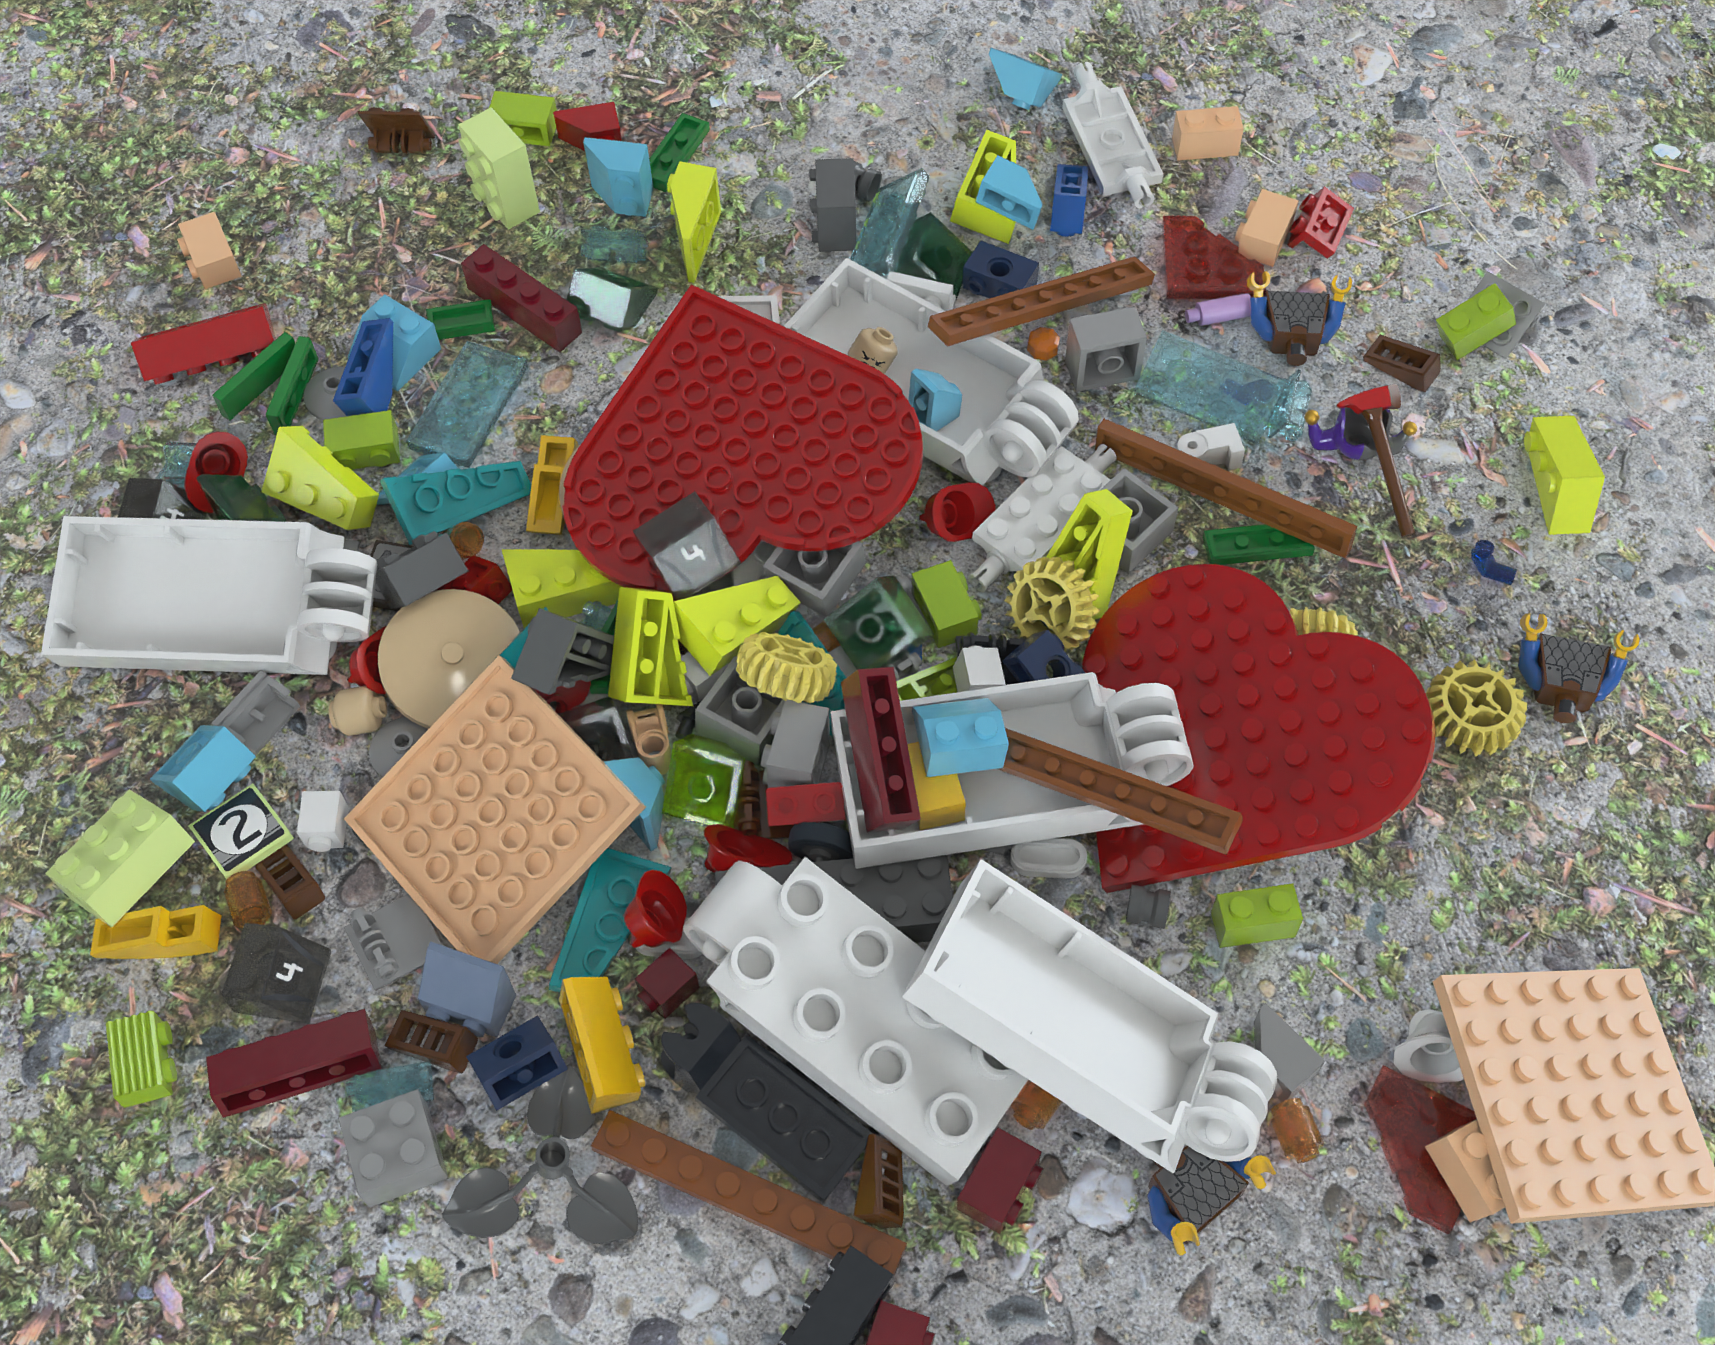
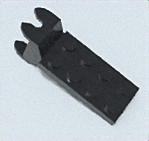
M701 1003L687 1004L685 1012L689 1023L683 1026L685 1035L663 1032L661 1037L663 1047L661 1065L665 1073L686 1092L696 1093L695 1101L824 1203L866 1149L868 1135L873 1133L746 1034L741 1040L731 1022L716 1010Z

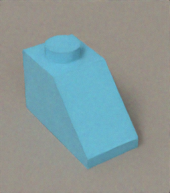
M997 155L981 181L975 202L1033 230L1043 204L1026 168Z
M917 368L911 372L908 401L914 407L920 423L937 432L960 416L962 394L955 384L949 383L939 373Z

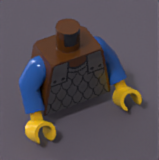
M1264 271L1262 274L1263 284L1258 285L1254 281L1255 275L1253 272L1247 279V286L1254 293V296L1250 297L1252 327L1263 340L1268 342L1269 350L1272 353L1286 354L1287 363L1291 366L1303 365L1307 361V355H1316L1320 344L1328 343L1339 330L1346 302H1343V298L1352 287L1351 277H1349L1347 288L1344 290L1336 287L1338 275L1333 278L1331 291L1334 293L1332 300L1329 299L1330 294L1266 290L1264 296L1263 289L1269 285L1270 275L1267 271Z
M1527 613L1520 619V627L1526 632V637L1521 638L1518 668L1528 686L1534 689L1535 700L1540 704L1554 706V720L1560 723H1572L1576 720L1577 711H1589L1593 702L1603 701L1619 685L1628 659L1625 657L1628 651L1634 650L1639 645V635L1635 634L1630 647H1624L1620 642L1624 630L1619 631L1613 640L1614 646L1617 649L1615 653H1611V647L1542 634L1541 632L1545 630L1548 623L1546 616L1539 614L1538 626L1533 629L1529 625L1530 613Z
M1186 1146L1182 1150L1174 1173L1153 1161L1159 1167V1170L1151 1177L1148 1185L1150 1190L1147 1198L1152 1224L1174 1243L1178 1255H1184L1186 1251L1183 1242L1187 1244L1193 1241L1196 1246H1199L1198 1234L1243 1195L1249 1184L1246 1179L1251 1178L1257 1189H1264L1266 1183L1260 1174L1268 1172L1275 1175L1276 1172L1266 1156L1259 1155L1253 1158L1247 1157L1241 1161L1225 1162L1211 1159Z

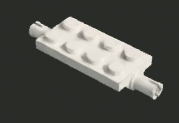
M1085 62L1084 64L1087 71H1085L1083 64L1080 63L1073 70L1074 76L1081 87L1080 92L1075 97L1063 99L1062 108L1102 196L1129 191L1137 208L1143 207L1141 199L1144 206L1148 207L1155 199L1149 186L1162 183L1163 172L1122 87L1109 89L1101 80L1097 79L1090 62Z
M1101 444L1086 461H1083L1060 446L1037 475L1024 481L973 532L972 540L983 547L987 554V559L968 576L970 584L974 588L981 584L978 591L983 593L1001 574L1023 570V566L1026 563L1035 562L1038 558L1046 557L1083 495L1099 491L1111 480L1102 473L1116 461L1115 452L1109 448L1103 453L1107 446Z

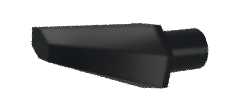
M701 701L677 715L676 719L680 721L675 736L678 739L689 741L695 728V710Z

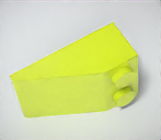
M679 161L675 174L671 173L669 176L667 191L672 195L670 213L675 217L688 282L695 283L721 214L717 169Z

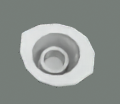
M1430 1009L1418 1011L1410 1021L1406 1042L1396 1046L1394 1049V1065L1403 1075L1419 1081L1443 1083L1464 1080L1443 1013Z

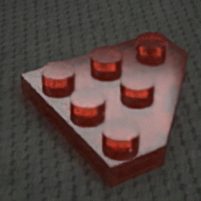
M1163 216L1162 237L1166 298L1218 299L1248 293L1250 297L1254 296L1253 291L1247 286V279L1254 272L1255 283L1262 285L1264 265L1255 259L1250 261L1238 252V246L1220 233L1215 236L1204 228L1205 223L1196 216ZM1266 287L1263 289L1264 296L1266 294Z
M1383 1065L1364 1105L1370 1119H1373L1381 1138L1380 1144L1392 1174H1396L1403 1191V1200L1408 1213L1449 1234L1453 1230L1461 1207L1425 1146L1452 1130L1476 1120L1475 1112Z

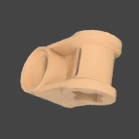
M656 704L655 708L633 712L632 709L626 710L632 740L635 742L638 757L648 768L653 765L661 775L666 774L673 765V758L663 704ZM653 751H660L656 755H649Z

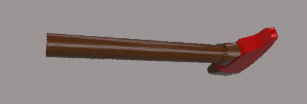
M1397 384L1386 385L1350 396L1339 402L1337 407L1339 409L1351 408L1357 414L1362 413L1367 424H1369L1401 537L1411 536L1415 534V530L1382 420V410L1399 409L1401 407L1399 387Z

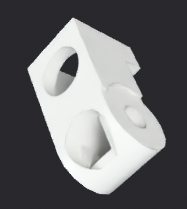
M1235 423L1187 433L1180 437L1177 443V450L1210 464L1226 463L1228 470L1242 467L1245 449Z

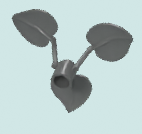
M566 1065L568 1068L566 1071L540 1085L529 1102L527 1119L530 1129L539 1136L553 1135L538 1145L535 1164L529 1167L528 1172L510 1190L507 1177L496 1169L479 1168L468 1173L456 1186L447 1207L442 1213L443 1219L448 1225L463 1234L480 1238L495 1237L507 1232L517 1222L520 1214L519 1206L512 1197L518 1195L534 1175L539 1173L540 1176L549 1180L564 1176L572 1190L577 1194L569 1202L566 1216L569 1228L579 1239L592 1244H604L632 1238L636 1235L638 1230V1213L633 1197L623 1182L611 1174L597 1172L587 1179L584 1188H582L576 1181L573 1170L568 1167L570 1158L569 1147L560 1139V1136L566 1139H576L583 1136L592 1127L596 1113L591 1114L582 1080L572 1065Z

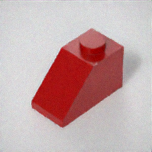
M614 101L553 112L558 138L585 151L583 143L585 137L622 141Z

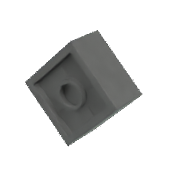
M854 158L815 159L816 169L809 170L810 181H816V198L810 199V210L812 213H817L818 230L812 231V242L818 243L819 252L857 251Z
M433 531L427 535H420L412 540L414 547L400 555L393 553L376 560L378 565L375 582L391 609L406 607L468 571L447 533L438 535Z

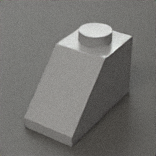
M1266 1003L1260 1007L1254 1020L1255 1049L1265 1055L1277 1071V1084L1272 1098H1279L1286 1105L1319 1074L1325 1060Z

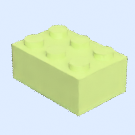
M490 107L458 124L461 134L459 145L467 157L465 168L473 181V184L470 185L471 191L479 202L484 201L492 218L495 221L500 220L509 230L540 213L526 145L493 108Z
M129 789L113 803L112 807L94 825L85 831L84 835L66 853L56 860L55 864L45 874L71 900L110 927H113L195 841L171 814Z

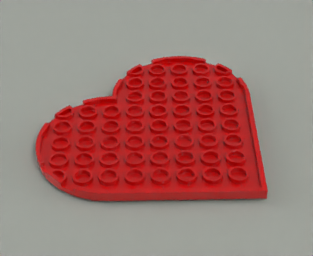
M691 284L573 456L564 480L565 494L564 506L562 507L565 523L582 557L592 568L612 582L623 587L651 589L667 593L692 590L693 588L655 558V556L658 555L672 563L696 588L699 585L710 584L733 571L747 559L761 541L789 550L824 551L856 543L883 528L901 511L916 487L923 462L921 428L915 409L903 395L902 389L881 371ZM711 520L714 521L725 566L724 571H722L723 568L714 551ZM696 543L699 549L703 548L708 560L703 563L701 558L697 557L693 561H685L679 548L684 546L688 554L694 552L691 546Z
M1194 564L1172 568L1155 574L1136 584L1111 605L1097 623L1085 649L1082 669L1085 673H1095L1098 684L1104 688L1113 689L1117 693L1127 687L1139 684L1159 683L1167 685L1174 690L1194 767L1187 776L1168 787L1237 811L1243 817V821L1227 855L1145 824L1096 832L1101 885L1106 893L1131 889L1132 884L1146 886L1335 848L1365 838L1381 829V824L1399 809L1401 811L1405 809L1422 786V777L1428 763L1432 762L1435 747L1434 716L1424 688L1412 669L1399 656L1383 645L1357 635L1338 632H1317L1299 635L1289 610L1277 593L1265 582L1243 570L1217 564Z

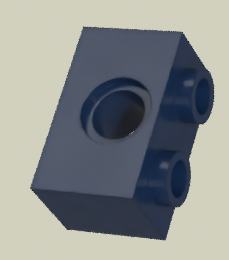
M980 240L963 267L962 288L975 295H981L990 299L1037 285L1039 262Z
M1049 630L1032 634L1002 660L1019 683L1050 679L1046 674L1047 664L1053 670L1052 678L1085 673L1077 663L1072 662L1064 651L1062 641L1055 634L1050 633Z
M538 1015L466 1056L496 1111L568 1069L554 1040Z

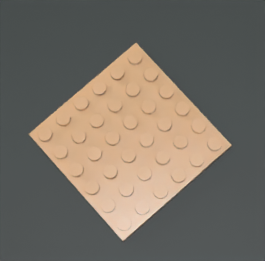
M500 655L344 818L457 951L498 964L646 808L533 688L511 679L514 668Z
M1640 968L1440 975L1432 981L1481 1134L1485 1138L1491 1165L1511 1224L1715 1206V1167Z

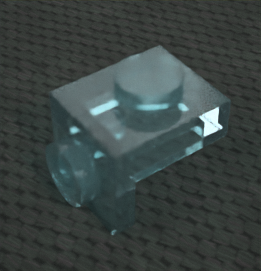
M165 443L163 450L166 464L154 479L157 492H170L164 485L162 486L164 481L178 494H186L184 489L185 476L192 451L197 443Z

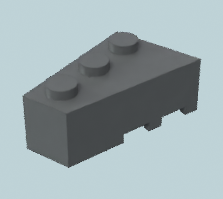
M539 608L536 616L528 626V637L511 679L549 695L555 693L556 687L559 686L571 688L575 686V682L578 680L589 682L610 675L614 636L589 625Z

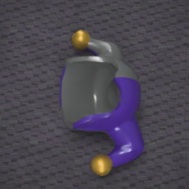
M1342 408L1339 411L1335 425L1325 430L1321 429L1318 425L1320 416L1316 410H1308L1305 413L1304 419L1308 423L1309 440L1314 449H1339L1346 457L1354 460H1367L1377 456L1369 424H1367L1362 413L1357 414L1351 408ZM1388 409L1382 410V420L1392 455H1396L1401 452L1409 436L1416 434L1417 425L1411 421L1405 422L1401 432L1396 435H1390L1393 415Z

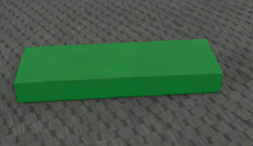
M685 113L680 115L649 158L653 188L667 192L670 174H675L679 161L686 163L689 161L710 131L709 122Z
M284 332L212 395L223 417L229 421L232 420L282 376L296 344L292 336Z
M298 337L265 414L274 435H277L279 427L291 426L303 398L305 388L319 358L309 337Z
M1266 524L1204 530L1203 534L1209 564L1227 565L1312 556L1315 551L1314 545Z

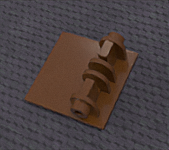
M377 107L369 108L368 111H358V115L373 134V137L368 138V148L374 149L375 153H391V147L393 153H398L400 137L402 153L425 154L426 151H431V138H435V135L420 112L410 108H402L399 112H392Z
M741 762L736 772L729 773L731 828L737 829L747 836L756 835L767 839L789 838L790 831L795 824L768 826L766 801L768 785L763 784L764 770L758 771L754 767L753 762Z

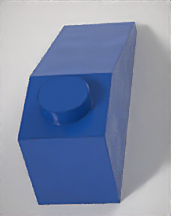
M1058 164L1050 231L1065 237L1082 234L1089 166Z
M390 318L363 321L333 399V402L346 416L381 412L388 409L392 398L394 322Z

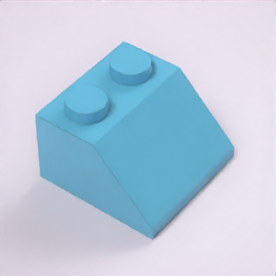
M585 137L583 143L592 188L614 213L646 217L654 189L647 144Z
M384 294L362 315L347 358L349 359L363 321L390 318L394 322L392 388L398 392L441 350V346L432 322Z
M988 698L912 707L926 777L1003 768L1009 742L1001 710Z
M200 725L150 780L192 810L206 812L208 809L211 811L224 800L226 796L224 791L232 782H239L251 770L249 764L256 756L225 726Z

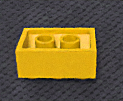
M570 977L563 979L559 1002L591 1114L638 1101L641 1094L640 1088L645 1087V1079L640 1064H633L629 1049L634 1048V1042L629 1026H622L618 1011L623 1010V1005L618 988L610 987L608 977Z

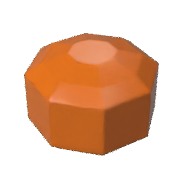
M1039 327L1030 332L1027 351L1034 359L1047 361L1057 355L1060 336L1054 329Z

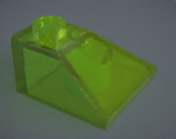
M689 734L673 742L662 814L704 826L720 824L733 828L745 759L726 743L695 734Z

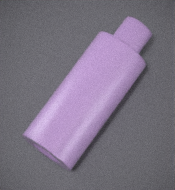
M1245 293L1197 302L1195 308L1185 310L1186 322L1197 321L1199 326L1251 317L1250 295Z

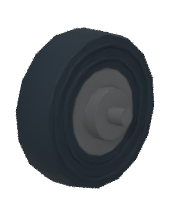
M803 822L795 824L790 831L788 839L789 851L801 859L806 857L811 862L854 858L849 832L840 827L833 826L829 822Z

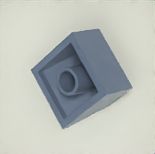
M430 942L426 952L418 1000L426 1012L425 1016L446 1022L451 1021L467 1027L476 1037H483L484 1034L498 1037L517 996L504 966Z

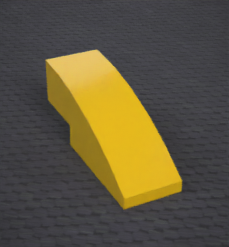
M541 435L538 463L534 464L526 525L527 533L562 535L565 520L560 506L559 486L564 467L572 453L579 446L573 437Z
M199 905L174 911L157 906L128 912L113 927H110L100 919H95L90 956L107 959H155L218 952L222 916L205 905Z

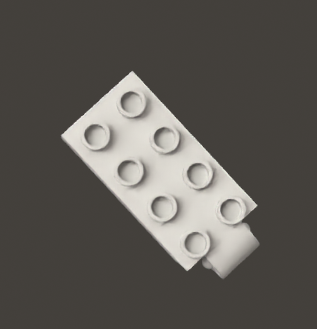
M848 258L836 268L784 325L786 328L848 355L850 347L862 329L882 327L888 330L894 337L893 341L897 346L898 354L885 375L902 389L903 395L907 400L909 397L911 372L916 368L939 373L949 383L955 384L962 394L960 416L937 432L919 422L923 441V456L972 483H979L984 486L986 482L997 478L1002 468L1020 477L1030 478L1037 475L1075 428L1079 420L1078 411L1073 401L1058 387L1044 380L1042 366L1039 361L989 334L947 347L928 328L930 316L945 312L943 309Z
M63 516L41 655L59 666L251 673H258L262 670L266 673L327 675L329 659L336 651L337 642H358L369 637L378 564L369 555L343 549L344 536L319 530L307 522Z
M1090 672L900 701L907 744L919 742L912 707L988 698L1001 710L1005 728L1156 783L1169 786L1187 776L1194 767L1174 690L1164 684L1144 683L1127 687L1116 693L1115 690L1104 688L1098 684L1096 674ZM846 709L831 711L832 734L855 869L1143 825V823L1001 770L990 769L957 774L966 802L965 821L925 830H919L918 823L915 822L901 830L888 829V831L867 833Z
M804 857L783 885L748 862H735L683 926L684 933L690 942L708 959L718 965L706 982L718 995L720 1006L724 1011L945 1186L960 1179L1028 1081L1027 1078L1015 1070L1004 1066L995 1057L944 1024L935 1021L927 1013L902 998L925 950L806 857Z
M980 859L959 885L902 998L927 1013L935 1021L944 1024L992 1055L1004 1066L1015 1070L1052 1094L1075 1112L1084 1115L1132 1146L1144 1157L1155 1161L1172 1173L1176 1170L1184 1144L1211 1159L1225 1162L1241 1161L1250 1157L1257 1147L1260 1138V1126L1266 1118L1268 1101L1272 1097L1277 1084V1071L1272 1062L1260 1051L1246 1044L1231 1041L1214 1044L1211 1037L1218 1020L1217 1012Z

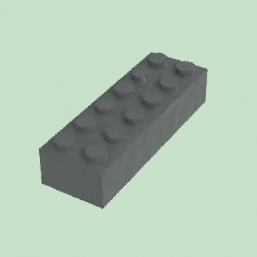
M947 855L855 869L854 858L813 862L915 943L932 940L953 899ZM799 864L758 868L783 885ZM728 870L715 872L716 885Z

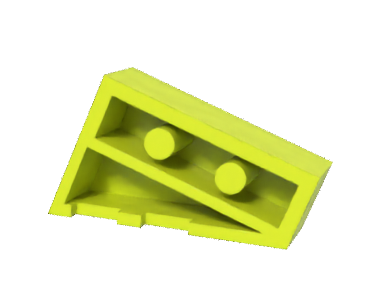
M986 129L956 197L950 222L1009 244L1016 221L975 201L981 181L997 155L1016 163V141Z
M1574 415L1533 417L1530 431L1525 433L1524 446L1529 454L1548 535L1590 533L1605 476Z
M304 426L279 427L261 492L346 530L370 527L379 494L349 467H344L340 464L326 446H320L309 436L310 432Z
M1108 489L1083 495L1046 556L1049 559L1055 556L1061 557L1063 562L1068 560L1074 561V570L1080 568L1085 570L1082 578L1084 582L1088 580L1094 581L1089 591L1091 594L1099 595L1097 600L1092 601V605L1100 609L1097 615L1091 616L1094 620L1102 618L1108 610L1133 512ZM1055 582L1057 587L1064 591V589L1058 583Z
M501 549L523 628L536 616L539 608L547 607L549 612L563 617H570L613 605L619 597V587H623L598 573L582 557L578 550Z
M778 576L674 601V608L680 639L678 640L708 675L712 676L729 664L734 656H738L740 646L743 645L745 638L750 637V634H760L761 632L772 634L782 627L790 613L796 611L801 602Z
M619 587L608 697L629 703L693 706L692 697L687 692L684 673H687L685 661L681 660L678 639H680L672 593L651 589Z

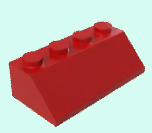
M263 303L138 337L131 342V346L143 380L153 379L156 385L174 380L173 373L186 370L187 376L206 371V364L216 361L219 362L221 367L239 362L238 355L251 352L252 357H256L275 341L276 337L267 305Z

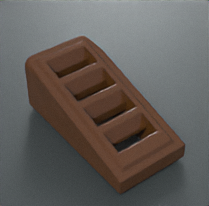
M1381 334L1363 356L1364 362L1422 392L1428 390L1441 371L1440 354ZM1386 349L1389 350L1386 357L1381 356ZM1397 356L1401 357L1398 361H1395Z
M287 844L254 866L293 919H298L325 900V895L317 882ZM284 857L287 858L286 860H284L283 862H281L280 864H278L277 866H275V867L272 868L271 870H269V871L267 870L268 868H270L272 865H274L275 863H277L278 861H280V860L283 859Z
M401 1010L384 1046L390 1050L462 1074L469 1062L466 1056L473 1053L478 1043V1038L467 1027ZM416 1025L417 1027L410 1042L405 1043L412 1026ZM430 1030L423 1047H420L427 1031ZM442 1035H445L439 1050L435 1051Z
M869 1134L853 1216L881 1229L901 1228L904 1218L902 1151L890 1141L876 1134ZM882 1151L887 1153L886 1160L882 1158Z

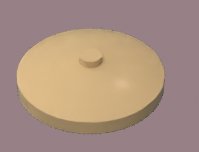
M457 589L430 592L408 606L402 607L392 617L383 632L378 650V669L383 689L391 703L402 715L412 722L429 729L493 660L506 649L520 633L519 628L500 605L485 596Z

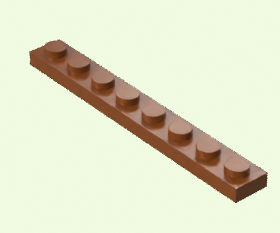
M1134 256L931 315L928 328L948 347L1152 285L1155 274Z
M1105 418L1097 427L1095 451L1099 445L1104 444L1107 446V449L1103 453L1111 448L1116 454V460L1342 558L1346 559L1351 551L1358 527L1354 524Z
M1005 728L1009 746L1003 768H998V770L1227 855L1243 821L1241 813Z
M609 1110L591 1144L592 1150L832 1260L839 1251L845 1254L851 1245L895 1276L907 1248V1243L612 1110Z

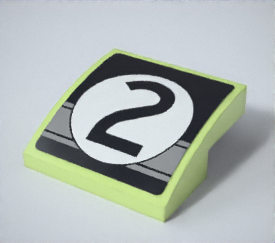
M253 783L188 825L228 882H231L294 839Z

